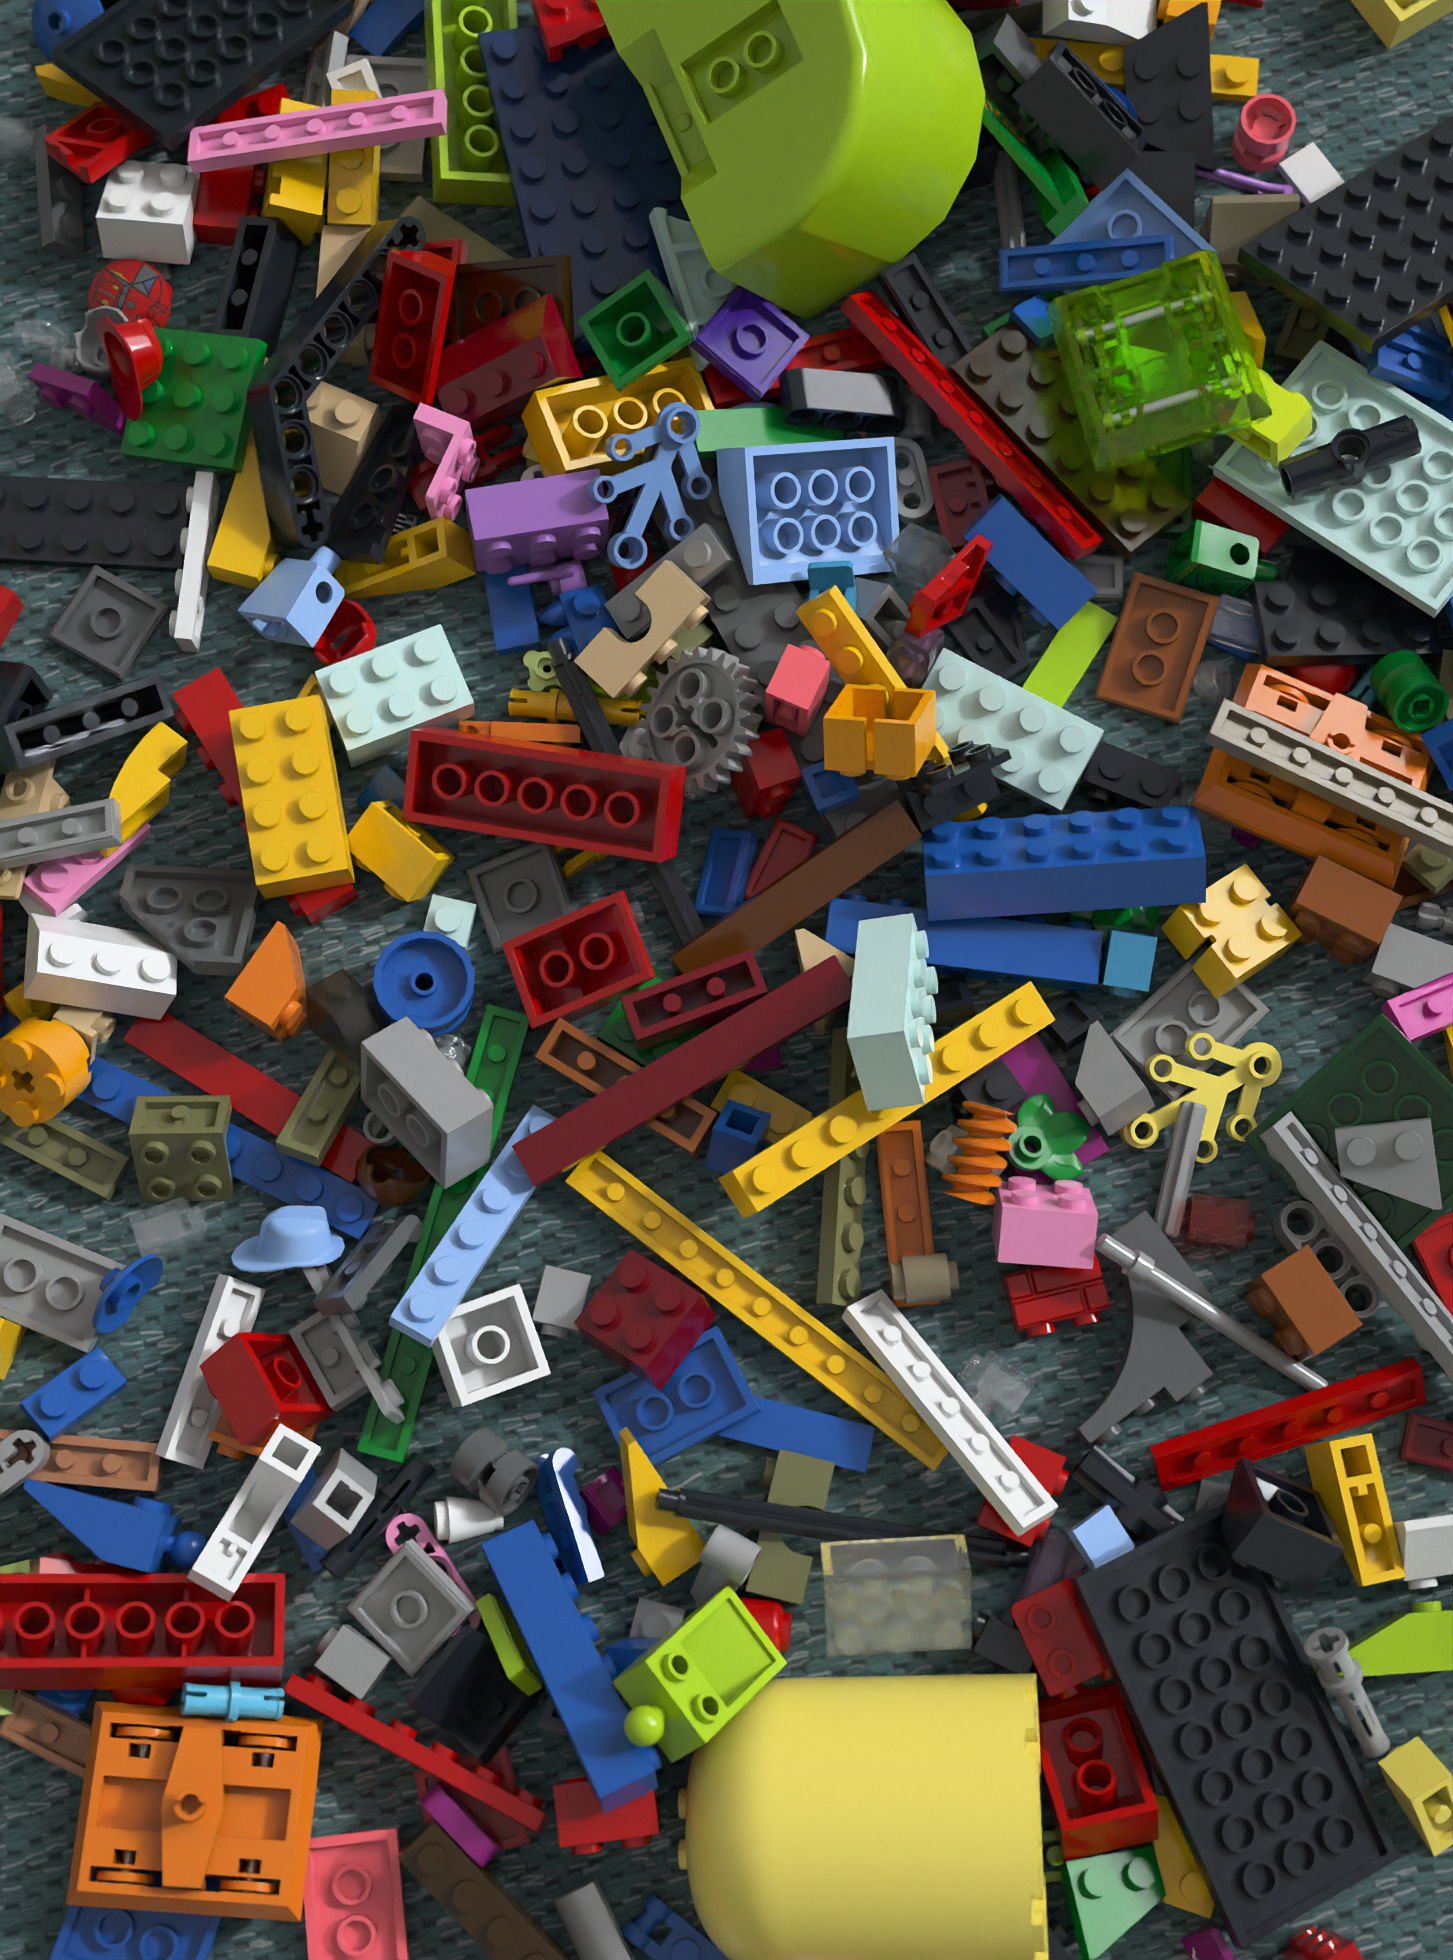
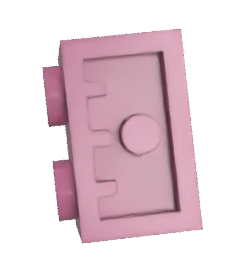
M420 403L413 416L421 449L428 460L439 465L425 495L426 505L431 520L444 516L453 522L462 504V497L459 495L466 482H473L480 466V458H478L476 452V441L473 439L470 422Z

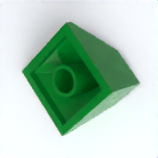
M650 269L644 271L576 320L616 390L619 392L626 389L693 341L688 321L669 289Z

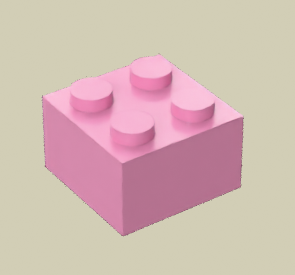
M1022 1176L1010 1177L1008 1182L1002 1181L1001 1186L996 1187L995 1196L997 1197V1202L994 1204L992 1238L997 1262L1093 1269L1098 1212L1089 1188H1083V1184L1072 1180L1055 1181V1185L1036 1184V1180Z

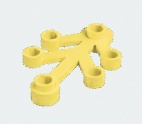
M1196 1032L1189 1035L1185 1041V1051L1189 1057L1196 1060L1212 1058L1234 1067L1219 1076L1177 1064L1168 1055H1152L1145 1064V1071L1150 1079L1158 1082L1170 1080L1195 1089L1150 1114L1145 1112L1119 1129L1121 1139L1129 1146L1147 1148L1157 1140L1161 1129L1176 1122L1179 1105L1182 1101L1199 1103L1206 1106L1207 1109L1200 1141L1204 1140L1207 1142L1209 1152L1202 1158L1196 1156V1162L1209 1163L1216 1157L1218 1152L1214 1137L1227 1094L1242 1086L1236 1112L1228 1118L1226 1131L1231 1138L1244 1142V1138L1257 1127L1253 1116L1262 1088L1273 1084L1281 1073L1282 1060L1280 1054L1273 1046L1263 1042H1254L1240 1050L1215 1042L1214 1038L1207 1033ZM1199 1038H1203L1207 1044L1206 1051L1201 1055H1198L1194 1050V1043ZM1263 1057L1266 1061V1069L1258 1074L1254 1069V1062L1257 1058ZM1163 1059L1167 1064V1071L1163 1076L1159 1077L1154 1071V1066L1158 1060ZM1240 1119H1244L1248 1123V1131L1243 1136H1239L1235 1131V1125ZM1140 1122H1145L1148 1125V1134L1144 1138L1139 1139L1135 1134V1128Z

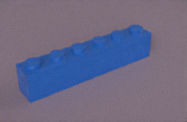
M847 893L841 894L840 899L833 898L830 901L825 941L855 959L859 921L913 913L917 930H925L929 947V957L925 958L927 967L934 966L936 974L950 976L965 974L966 978L1023 985L1031 981L1034 986L1063 990L1074 989L1075 991L1093 993L1098 985L1103 931L1092 930V925L1088 923L1070 921L1066 922L1064 926L1049 925L1046 919L1037 916H1022L1019 921L1001 919L1002 916L928 921L927 909L911 908L912 904L905 900L888 899L885 900V904L870 903L862 895Z
M533 1519L481 1543L488 1567L603 1813L606 1814L657 1789L658 1784L655 1770L662 1767L653 1745L649 1747L636 1746L625 1735L624 1721L632 1709L624 1698L620 1700L612 1683L618 1677V1673L610 1656L606 1654L600 1657L593 1642L600 1638L589 1613L587 1612L580 1616L573 1602L580 1597L569 1572L560 1575L554 1563V1560L559 1559L560 1555L549 1531L541 1535Z

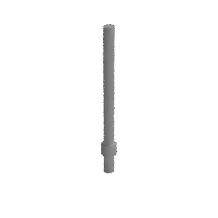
M1106 1233L1102 1234L1097 1240L1095 1249L1120 1265L1123 1274L1137 1283H1147L1309 1392L1328 1385L1325 1379L1292 1357H1288L1279 1348L1154 1266V1259L1139 1249L1132 1251Z

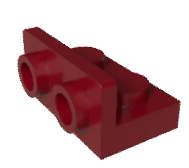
M973 457L927 468L946 555L960 552L963 549V546L968 541L963 537L962 531L989 505L988 496L996 494L991 472L988 469L981 470L980 461Z

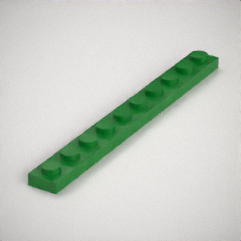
M487 1004L466 1078L476 1089L484 1090L493 1103L489 1163L447 1189H444L435 1181L423 1222V1234L416 1246L402 1298L489 1171L531 1027L527 1014ZM394 1327L389 1338L380 1374L384 1381L388 1378L391 1379L401 1393L404 1403L399 1405V1408L405 1420L396 1424L385 1417L374 1397H372L357 1451L404 1464L435 1355L432 1347L429 1348Z

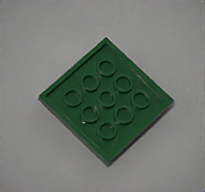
M1383 1012L1373 1019L1244 1138L1302 1200L1312 1203L1301 1195L1295 1180L1284 1166L1271 1157L1266 1143L1260 1137L1262 1133L1290 1111L1293 1113L1339 1173L1340 1167L1335 1128L1431 1117L1442 1209L1434 1210L1350 1179H1344L1401 1251L1453 1206V1084Z

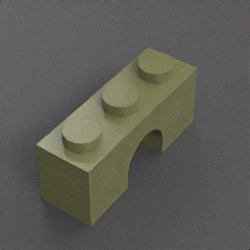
M779 1449L777 1459L767 1458L761 1483L763 1486L770 1487L767 1502L795 1507H808L823 1511L835 1463ZM750 1529V1532L759 1534L757 1545L761 1546L762 1550L745 1579L747 1581L745 1591L802 1605L813 1557L790 1550L785 1545L781 1533Z

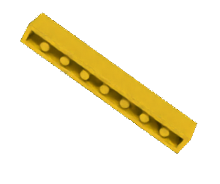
M1030 981L934 1041V1053L927 1054L931 1061L933 1081L932 1084H925L924 1104L868 1111L862 1089L860 1088L719 1178V1181L742 1218L753 1215L1055 1021V1018Z

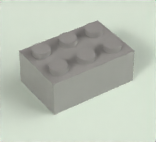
M406 1016L361 1042V1100L444 1189H447L489 1163L492 1140V1116L494 1111L493 1103L484 1090L476 1089L467 1080L461 1067L454 1059H447L425 1029H419Z

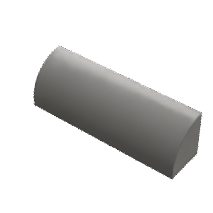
M596 1877L552 1900L580 1960H635Z

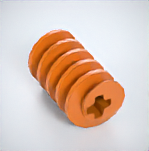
M963 1101L962 1107L971 1112L973 1117L958 1119L957 1125L966 1130L968 1134L967 1136L953 1137L952 1143L961 1148L963 1152L959 1155L947 1156V1161L956 1166L958 1170L954 1173L942 1174V1179L953 1186L952 1190L942 1192L983 1205H994L997 1202V1197L986 1188L999 1187L1002 1184V1179L991 1170L1003 1169L1007 1166V1161L996 1152L1012 1149V1143L1004 1138L1002 1133L1017 1131V1125L1007 1118V1115L1014 1114L992 1106L972 1101Z

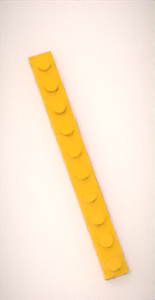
M601 1150L580 1162L566 1179V1184L929 1470L935 1471L949 1451L885 1372Z

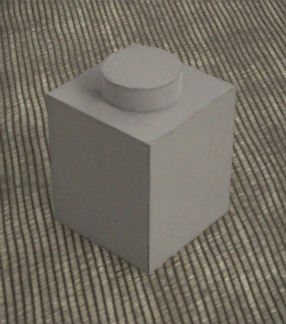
M545 1265L532 1317L534 1324L542 1326L540 1334L562 1340L568 1339L569 1332L580 1335V1331L574 1324V1321L587 1306L593 1282L591 1275Z
M347 1624L343 1625L339 1631L332 1627L316 1648V1652L321 1657L314 1666L362 1700L368 1697L394 1659L389 1653Z

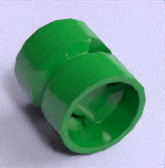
M1399 650L1389 653L1380 659L1373 668L1369 678L1370 688L1401 730L1413 733L1428 730L1436 725L1446 714L1449 706L1448 693L1417 653L1410 650Z

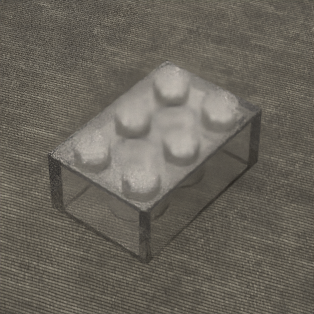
M964 1534L820 1543L823 1624L827 1657L972 1648L971 1568Z

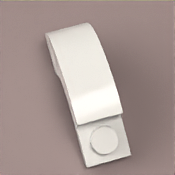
M280 1423L187 1578L229 1602L308 1472L321 1447Z

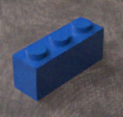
M1001 493L962 531L963 537L968 541L963 548L978 534L993 543L986 561L1000 572L995 577L996 581L1012 596L1019 591L1031 603L1026 608L1027 611L1044 627L1051 622L1060 630L1097 593L1095 586Z

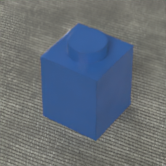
M728 1099L713 1127L705 1168L726 1174L763 1151L772 1114Z

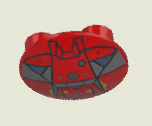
M121 259L105 266L94 278L88 295V310L106 305L120 309L129 321L144 318L148 319L153 327L164 328L170 315L173 292L169 283L151 265L136 259Z

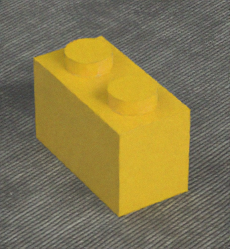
M390 799L371 802L347 835L350 852L352 853V861L361 869L367 872H374L385 882V890L394 898L407 902L423 899L432 890L456 856L418 823L402 820L403 810Z

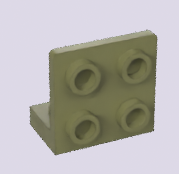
M230 1095L137 1096L128 1135L140 1195L143 1201H231L233 1199L234 1185L226 1144L232 1112Z

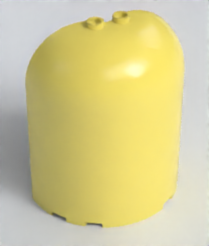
M1037 1673L771 1679L706 1744L694 1750L687 1788H680L678 1793L679 1818L685 1819V1839H680L678 1847L680 1870H688L690 1891L697 1915L709 1938L729 1960H1049L1045 1876H1043Z

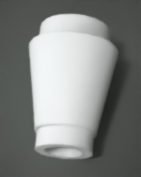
M446 1496L445 1501L434 1502L436 1540L448 1539V1543L452 1544L491 1533L495 1530H503V1516L479 1499Z

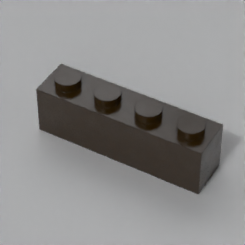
M434 1817L400 1849L397 1859L493 1960H571L564 1949L488 1868L477 1864Z

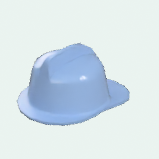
M292 1205L278 1208L269 1213L262 1221L260 1234L242 1242L235 1248L231 1257L233 1265L241 1271L251 1273L269 1272L293 1267L321 1266L333 1262L342 1255L345 1246L343 1239L335 1232L330 1231L324 1208L320 1206Z

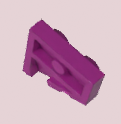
M40 363L35 364L28 378L41 389L39 396L45 402L58 409H62L65 406L123 437L127 416L121 407L94 380Z

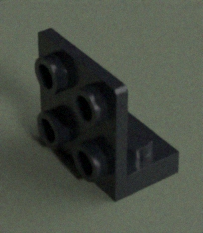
M972 740L965 741L948 749L949 756L935 763L933 759L925 760L916 777L897 780L896 783L911 821L918 831L924 832L1001 795L991 769L1012 759L1009 750L992 747L990 743L979 745L974 744Z

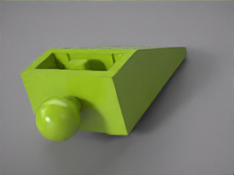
M729 1584L645 1651L612 1681L632 1709L624 1721V1732L628 1740L639 1747H649L657 1742L671 1763L706 1744L787 1664Z

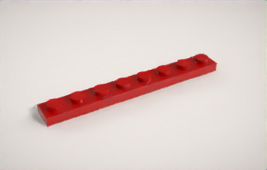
M873 290L850 295L840 309L850 319V324L854 330L868 338L879 350L881 359L886 364L894 367L907 381L909 389L916 396L923 398L936 412L939 422L946 428L951 429L964 442L967 452L988 468L994 475L997 485L1012 494L1023 506L1025 515L1034 523L1039 524L1053 539L1056 549L1062 554L1069 556L1072 561L1093 553L1104 539Z

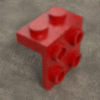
M1075 1575L1015 1602L1010 1610L1012 1618L1039 1673L1037 1680L1044 1695L1048 1697L1057 1695L1059 1701L1085 1690L1083 1681L1100 1674L1102 1680L1112 1677L1068 1580Z

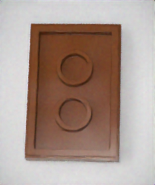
M1134 572L1093 699L1179 725L1220 597Z

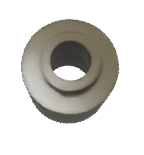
M946 1253L901 1257V1262L890 1263L894 1300L905 1299L906 1304L951 1299V1290L959 1289L956 1261L947 1262Z

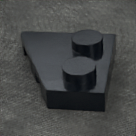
M998 582L969 600L961 616L942 626L963 656L984 669L1008 681H1012L1028 670L1030 663L1027 646L1023 641V623L1021 612H1018L1016 596L1010 595Z

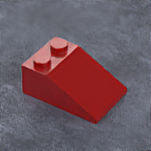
M625 891L616 892L502 943L532 1029L551 1030L559 1017L568 1023L574 1022L598 1011L655 978Z
M1115 1683L1083 1690L1062 1701H1059L1058 1697L1039 1700L1040 1775L1064 1861L1158 1840V1807L1122 1698Z

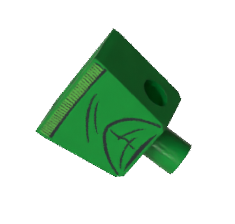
M1195 520L1170 546L1165 581L1193 588L1210 595L1235 599L1249 585H1253L1254 581H1274L1277 566L1275 562L1258 559L1260 543L1256 537L1201 520Z

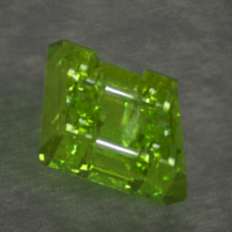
M1203 249L1164 262L1161 267L1100 287L1097 284L1057 297L1045 307L1096 471H1111L1259 424L1272 415L1268 398L1216 251ZM1197 305H1200L1201 311H1198ZM1207 324H1210V326H1211V331H1209V328H1208V325H1207ZM1089 340H1090V343H1091V346H1092V350H1093V353H1094V356H1095V359H1096L1098 368H1095V365H1094V363H1093V358H1092V354H1091V350H1090V346H1089V342H1088ZM1081 352H1082V355H1083V358H1084V361H1085V364H1086L1085 366H1084V363H1083V360H1082ZM1101 378L1103 381L1102 385H1100L1099 379Z

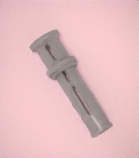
M1336 1627L1319 1629L1306 1640L1304 1645L1305 1653L1311 1662L1317 1664L1320 1670L1319 1681L1326 1692L1335 1695L1344 1717L1359 1744L1361 1753L1368 1758L1379 1757L1389 1749L1390 1740L1386 1733H1384L1374 1708L1361 1684L1363 1679L1362 1667L1356 1659L1351 1657L1348 1651L1349 1641L1342 1629ZM1325 1643L1329 1644L1331 1652L1327 1653L1324 1647ZM1342 1672L1344 1677L1340 1678L1337 1673ZM1351 1692L1354 1696L1352 1699L1348 1696ZM1357 1706L1360 1708L1364 1716V1718L1361 1720L1359 1719L1355 1711V1707Z

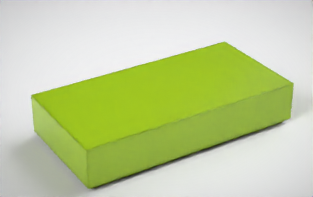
M490 1593L477 1600L475 1603L507 1677L528 1696L543 1688V1682L508 1608Z

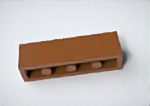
M560 1017L535 1055L541 1064L594 1096L642 1069L639 1065ZM690 1097L643 1126L696 1158L710 1136L719 1116L710 1108Z

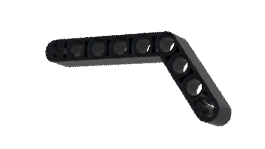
M404 216L379 221L371 227L251 381L247 389L246 398L272 534L276 543L286 550L317 549L323 546L328 539L329 521L306 401L380 306L388 250H423L426 240L425 230L421 222L415 217ZM348 295H349V297H350L351 306H350L349 301H348ZM323 327L326 328V337L324 335ZM299 357L302 362V370L300 369L298 363ZM274 389L277 392V403L273 396ZM283 434H284L285 439H286V446H285V447L283 446V443H282V435H283ZM291 479H293V482H294V491H293V492H292V489H291Z

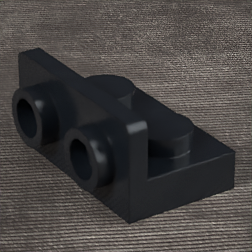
M1100 740L1078 791L1087 794L1085 798L1091 804L1106 809L1110 808L1111 805L1119 808L1131 807L1136 809L1164 808L1170 805L1183 773Z

